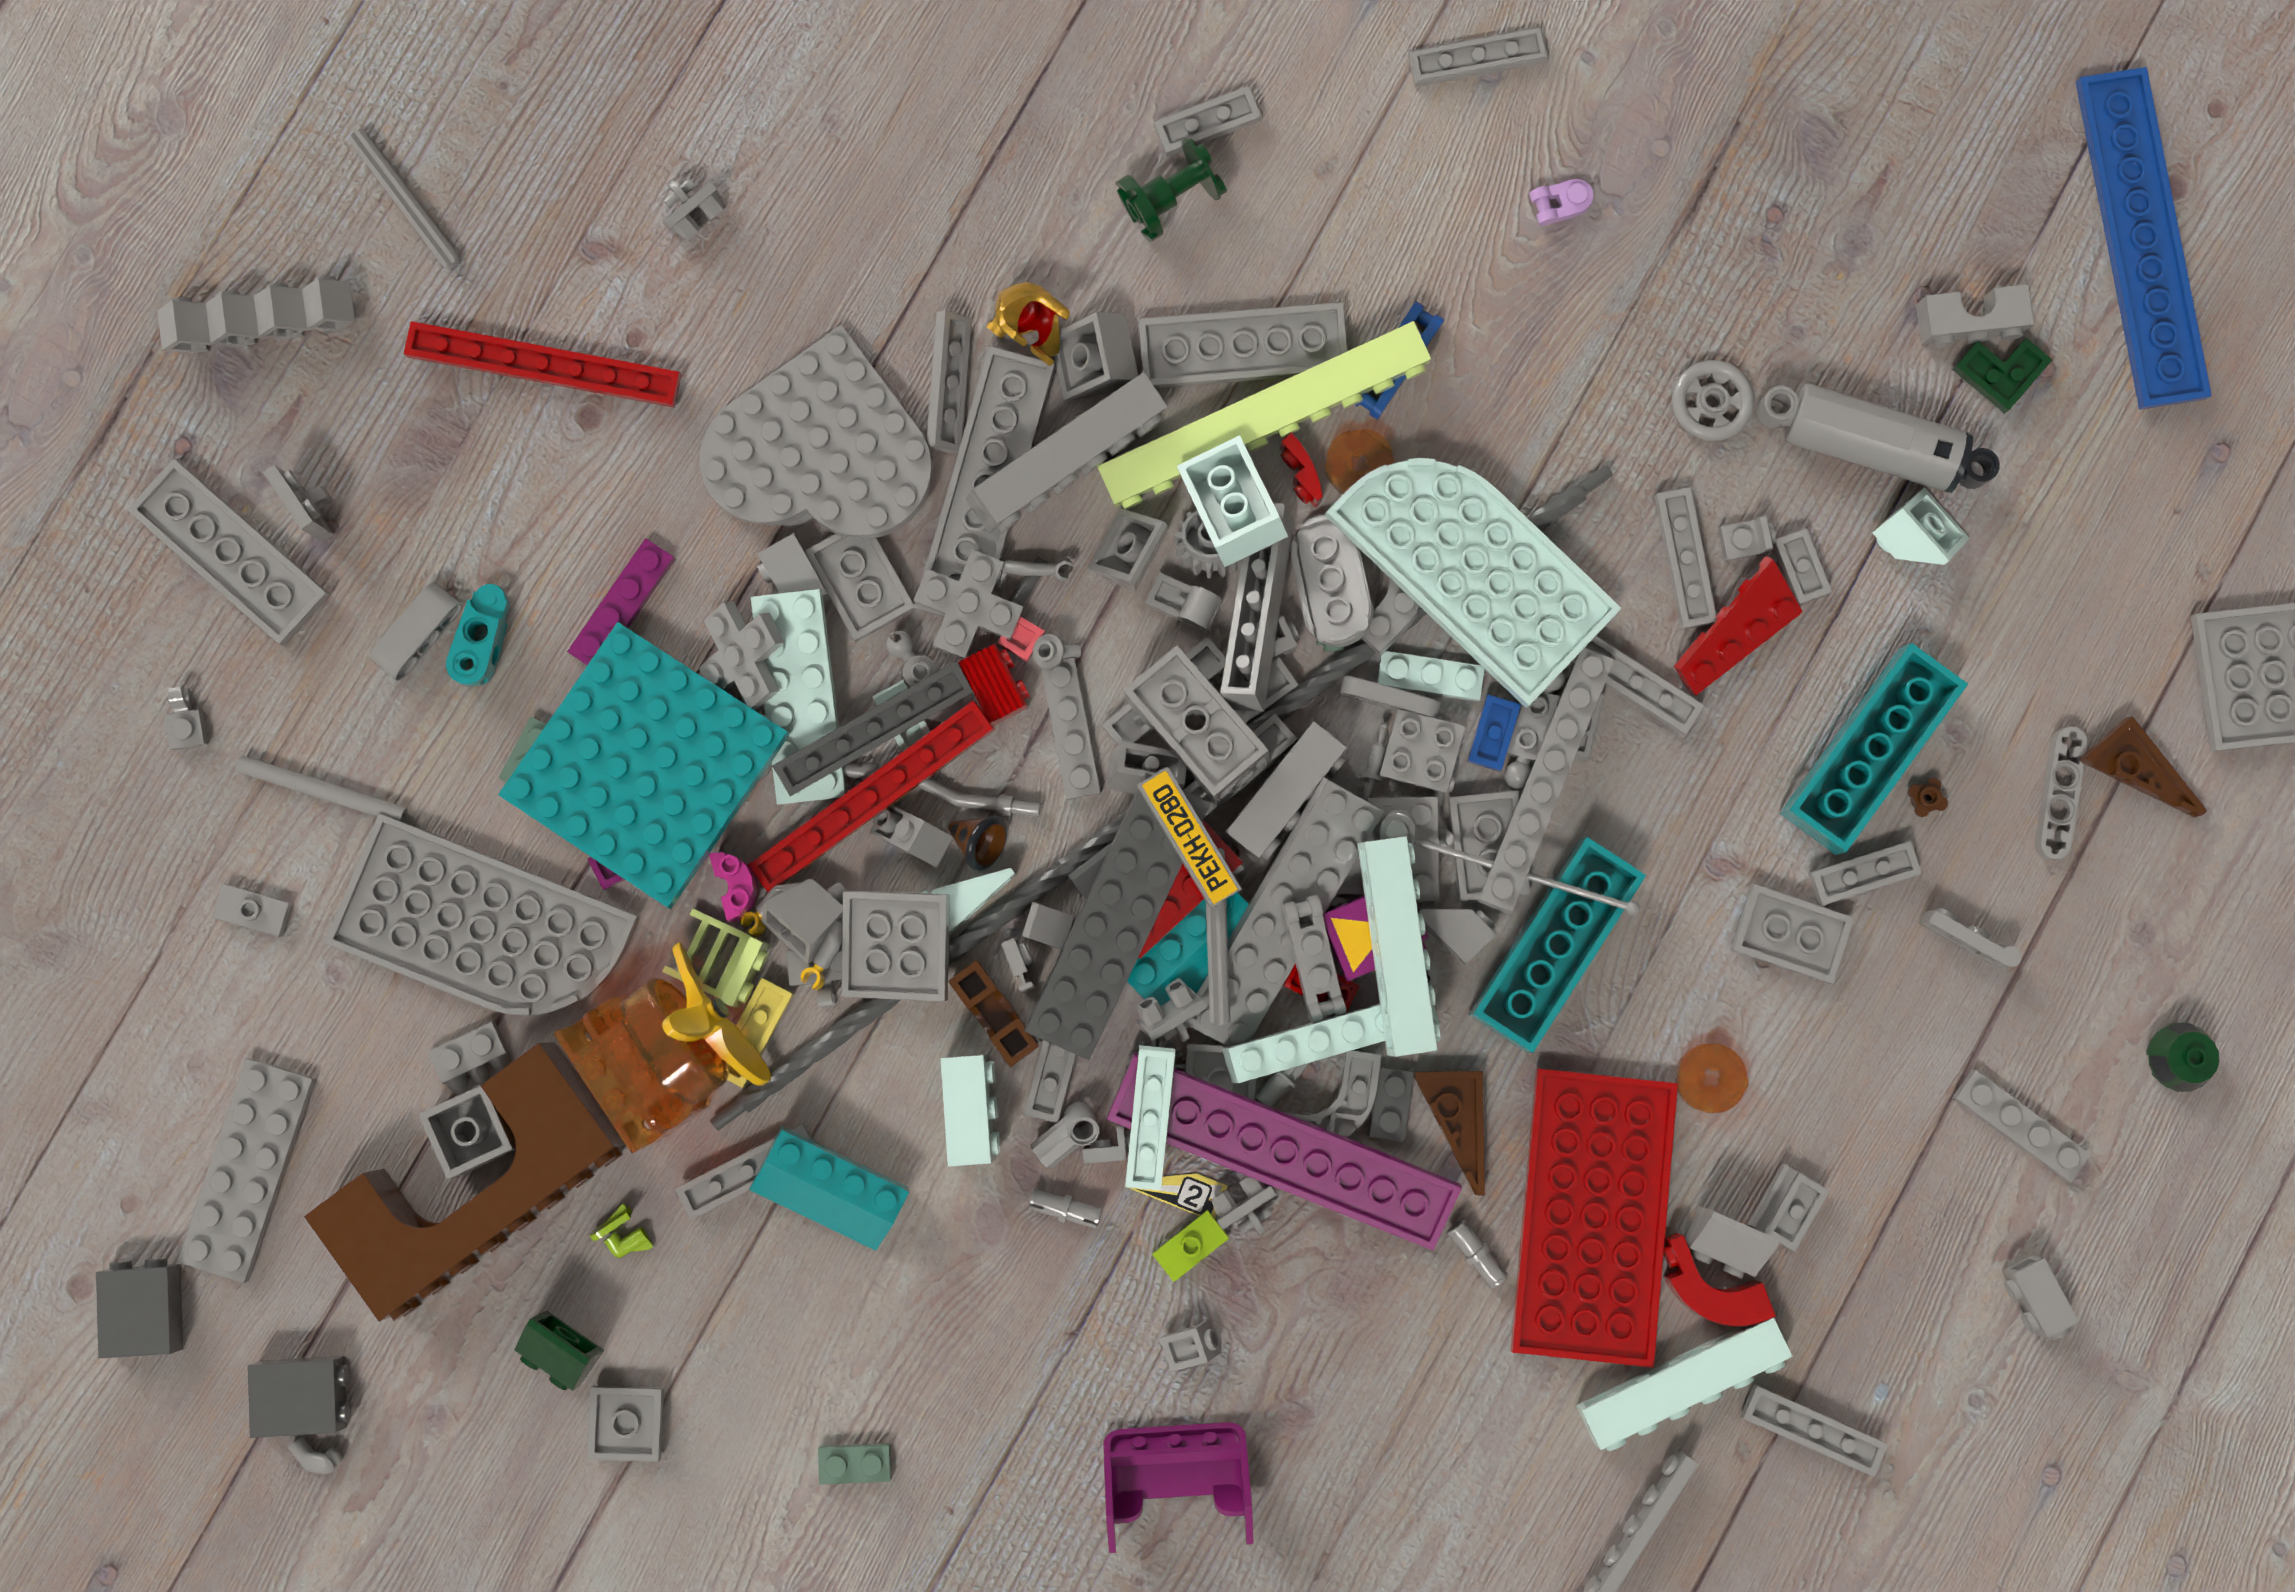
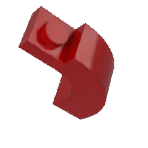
M1674 1233L1665 1237L1667 1247H1664V1257L1669 1267H1675L1676 1271L1663 1277L1672 1293L1688 1309L1710 1321L1729 1326L1753 1325L1776 1317L1762 1282L1754 1279L1728 1289L1713 1288L1699 1275L1684 1235Z

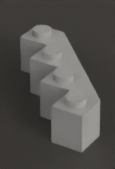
M330 275L316 277L315 281L303 289L289 288L286 283H271L255 296L240 295V292L237 290H223L218 292V295L207 303L192 302V299L188 297H176L170 299L169 303L157 310L162 350L188 353L209 351L208 345L226 344L229 348L257 344L256 338L275 337L277 341L305 337L304 331H310L315 328L322 329L325 334L334 333L355 322L350 282L336 280V277Z

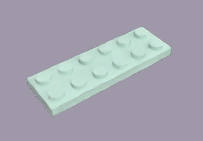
M822 589L751 597L753 619L761 613H770L785 642L764 660L779 689V692L764 704L766 718L790 734L772 760V765L839 728ZM772 767L777 805L840 798L847 793L843 767L791 797Z

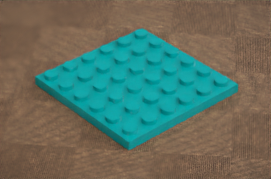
M617 622L498 795L665 907L672 909L790 734Z

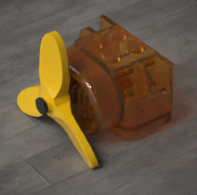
M681 942L674 945L672 949L686 989V996L669 981L662 978H652L635 991L605 1001L597 1008L585 1013L583 1018L572 1026L559 1029L553 1033L632 1154L665 1139L705 1111L710 1105L711 1093L723 1086L728 1079L727 1063L755 1085L762 1086L771 1080L769 1068L761 1055L745 1038L739 1028L726 1018L729 1016V1011L724 1002L719 998L711 1001L704 994L694 967ZM586 1032L588 1033L592 1041L586 1037ZM644 1120L646 1121L650 1129L645 1127Z

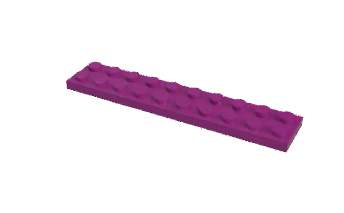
M1135 1052L1107 1115V1120L1131 1129L1138 1064V1053ZM1175 1068L1173 1069L1166 1144L1434 1251L1462 1189L1460 1183Z

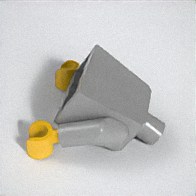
M807 879L800 884L777 885L756 906L757 911L755 913L746 912L741 917V924L744 927H748L755 920L754 926L748 931L750 935L754 937L760 936L767 927L807 964L813 961L815 963L814 966L804 969L800 977L802 983L805 984L809 976L816 973L817 980L813 984L812 989L819 990L825 983L822 971L830 967L842 943L843 891H846V888L840 883H835L825 890L812 879Z

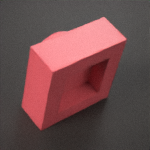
M1020 617L1012 640L1000 637L997 643L999 646L1028 662L1033 654L1035 642L1039 637L1045 635V631Z

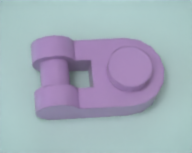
M1572 179L1551 186H1542L1529 192L1531 202L1536 204L1539 212L1536 215L1539 226H1546L1582 215L1589 209L1594 198L1591 186L1580 179ZM1556 198L1559 208H1551L1549 200Z

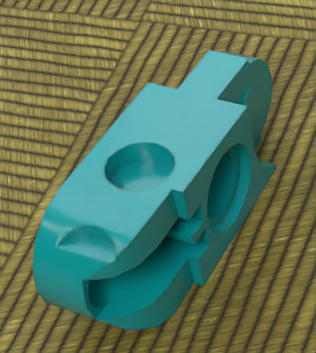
M495 584L482 585L476 592H473L471 600H467L446 659V669L449 676L464 686H481L489 682L495 674L497 662H499L508 626L505 622L510 602L506 592ZM482 625H487L488 634L486 638L476 641L474 637L476 629ZM468 659H472L474 666L466 671Z

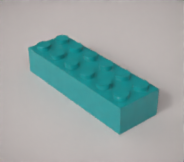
M1912 642L1899 648L1779 814L1833 854L1837 855L1847 852L1968 686V683Z
M1585 837L1579 840L1554 880L1628 903L1647 875L1592 839ZM1550 886L1468 1015L1524 1052L1533 1053L1625 909Z

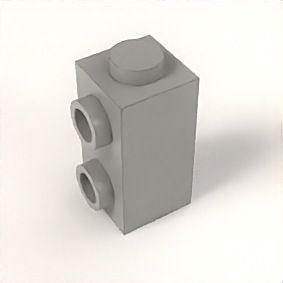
M2031 1255L2002 1271L2007 1280L2004 1282L2005 1289L2015 1302H2019L2024 1311L2021 1314V1318L2031 1333L2056 1340L2071 1332L2070 1327L2079 1323L2045 1258Z

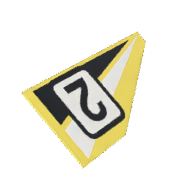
M1196 1173L1163 1176L1161 1191L1138 1188L1130 1189L1198 1216L1208 1209L1211 1215L1216 1218L1217 1213L1211 1199L1226 1190L1228 1185Z

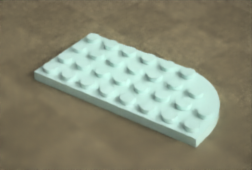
M1414 458L1388 466L1383 465L1360 478L1325 513V516L1525 708L1531 705L1622 609L1501 492L1477 473L1460 465L1456 467L1429 458Z

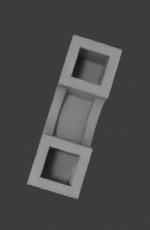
M2028 284L1992 289L1983 297L1985 312L1982 317L1973 316L1964 309L1960 292L1926 295L1916 304L1921 345L1934 344V348L1952 346L1955 344V341L1967 340L1968 344H1975L1977 341L1980 343L1989 340V337L2001 336L2002 340H2014L2022 337L2023 333L2034 325Z

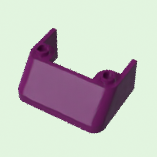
M1232 1422L1128 1428L1117 1429L1107 1434L1103 1442L1109 1553H1116L1115 1524L1130 1523L1137 1520L1143 1512V1499L1203 1495L1214 1496V1505L1219 1513L1225 1516H1244L1246 1545L1254 1544L1246 1434L1240 1425Z

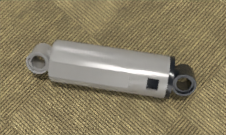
M1812 384L1803 385L1798 395L1788 387H1774L1760 400L1757 406V416L1762 424L1771 428L1786 426L1784 437L1785 441L1789 444L1947 493H1952L1959 483L1967 489L1980 488L1992 480L1999 472L2000 462L1993 451L1987 448H1978L1972 451L1973 435L1971 433ZM1771 401L1781 402L1785 412L1783 414L1774 412L1770 405ZM1971 462H1977L1982 466V476L1972 471Z

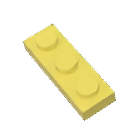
M761 978L736 1025L761 1056L794 996L793 993L765 978ZM720 1057L718 1058L712 1072L745 1088L748 1080Z

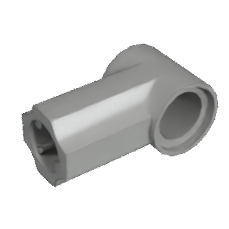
M1084 1102L1070 1104L1064 1110L1063 1118L1030 1144L1032 1151L1046 1168L1052 1169L1076 1148L1089 1145L1098 1138L1099 1125L1092 1108ZM1080 1121H1088L1081 1127H1075L1076 1123Z

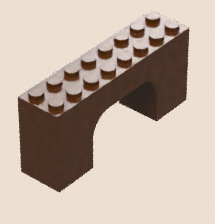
M555 1042L537 1043L481 1085L483 1091L514 1134L516 1142L515 1158L509 1170L501 1178L440 1223L431 1222L419 1216L412 1209L385 1169L360 1174L304 1216L379 1322L390 1317L393 1321H396L402 1316L406 1317L422 1305L419 1300L420 1298L425 1299L431 1294L434 1296L450 1285L451 1282L448 1277L452 1276L453 1278L473 1268L480 1262L477 1258L479 1254L483 1256L489 1251L492 1253L509 1240L506 1234L509 1232L512 1234L517 1230L521 1231L538 1219L534 1214L538 1210L542 1212L545 1209L553 1208L566 1198L563 1193L565 1190L568 1189L570 1191L575 1187H581L595 1176L592 1170L596 1167L598 1169L603 1166L607 1167L623 1156L620 1149L626 1146L628 1142Z

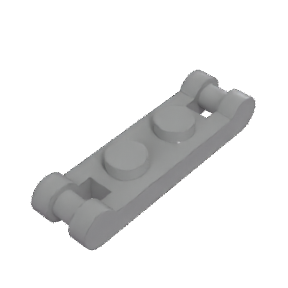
M1318 895L1306 897V901L1295 904L1294 901L1282 904L1304 1001L1311 1023L1322 1021L1323 1016L1330 1014L1335 1016L1346 1014V1007L1341 995L1323 919L1322 905ZM1310 916L1311 922L1299 924L1300 917ZM1328 992L1329 1000L1318 1003L1316 995Z

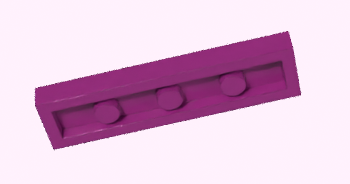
M645 538L567 652L588 665L617 622L626 628L631 626L676 559Z

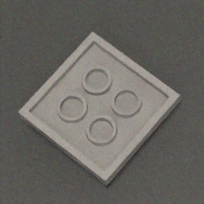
M843 891L841 997L944 1002L948 1000L950 894Z

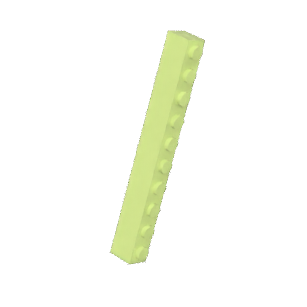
M1410 322L1097 466L1115 507L1122 505L1124 509H1128L1143 501L1141 496L1154 491L1155 495H1158L1173 488V481L1182 477L1177 468L1178 465L1239 435L1245 447H1248L1250 452L1255 451L1268 444L1266 439L1277 433L1280 434L1281 438L1288 436L1290 433L1298 431L1300 429L1298 424L1311 418L1312 423L1318 422L1330 416V409L1340 404L1343 405L1344 409L1351 407L1363 400L1361 395L1374 389L1375 394H1379L1395 386L1393 380L1405 375L1407 380L1426 372L1424 366L1429 364L1431 357L1415 322Z

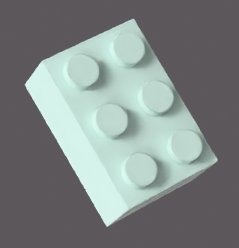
M1240 435L1177 466L1224 567L1288 537L1280 516Z
M988 1054L940 1058L948 1167L990 1164L995 1160V1155L1001 1153L1000 1133L993 1132L992 1119L998 1118L997 1096L991 1097L990 1083L996 1082L995 1062H988Z

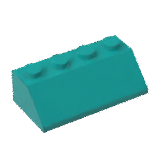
M1238 892L1226 899L1228 939L1249 905ZM1205 899L1142 958L1136 961L1127 982L1143 999L1154 997L1159 1005L1162 1006L1170 1001L1165 988L1177 979H1181L1196 994L1208 975Z
M782 1125L749 1188L750 1191L875 1251L893 1226L909 1194L908 1186Z

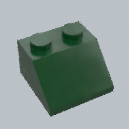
M546 1310L529 1319L514 1351L522 1355L520 1357L521 1362L534 1370L540 1368L548 1373L552 1384L562 1390L569 1388L573 1391L581 1386L604 1352V1349Z

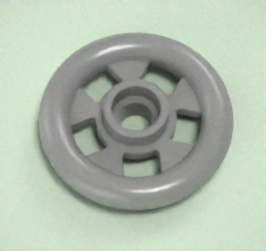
M1708 360L1692 365L1680 375L1673 389L1672 407L1677 421L1689 434L1702 440L1720 441L1736 435L1747 425L1754 408V394L1750 382L1738 368L1723 361ZM1711 374L1714 383L1701 387L1698 378ZM1728 380H1730L1738 390V392L1732 397L1729 395L1728 391L1722 386ZM1686 394H1696V408H1688L1686 406ZM1712 396L1716 398L1717 406H1709L1707 404V397ZM1730 405L1738 410L1737 415L1731 422L1723 417V414ZM1701 414L1708 418H1714L1712 427L1698 423Z

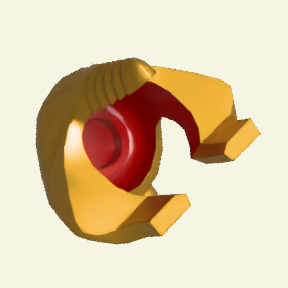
M1023 282L1004 289L998 296L995 308L996 316L992 322L989 321L986 327L1001 339L1006 334L1023 347L1027 345V340L1022 335L1037 331L1039 338L1038 341L1031 345V352L1048 366H1051L1054 363L1051 357L1057 355L1060 350L1058 315L1068 321L1070 317L1069 309L1043 287L1034 283Z

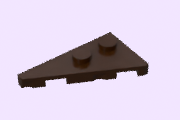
M2133 716L2124 718L2079 758L2083 764L2193 818L2202 816L2207 812L2206 808Z
M1414 1071V1078L1474 1195L1485 1196L1483 1071Z

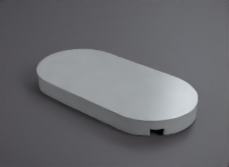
M1325 514L1318 515L1307 520L1299 528L1300 531L1296 537L1294 536L1290 548L1303 617L1308 630L1319 642L1332 647L1348 646L1361 639L1367 633L1374 618V605L1363 554Z

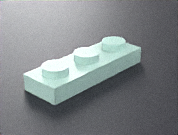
M1385 651L1380 656L1377 683L1399 690L1479 702L1485 668L1481 665Z

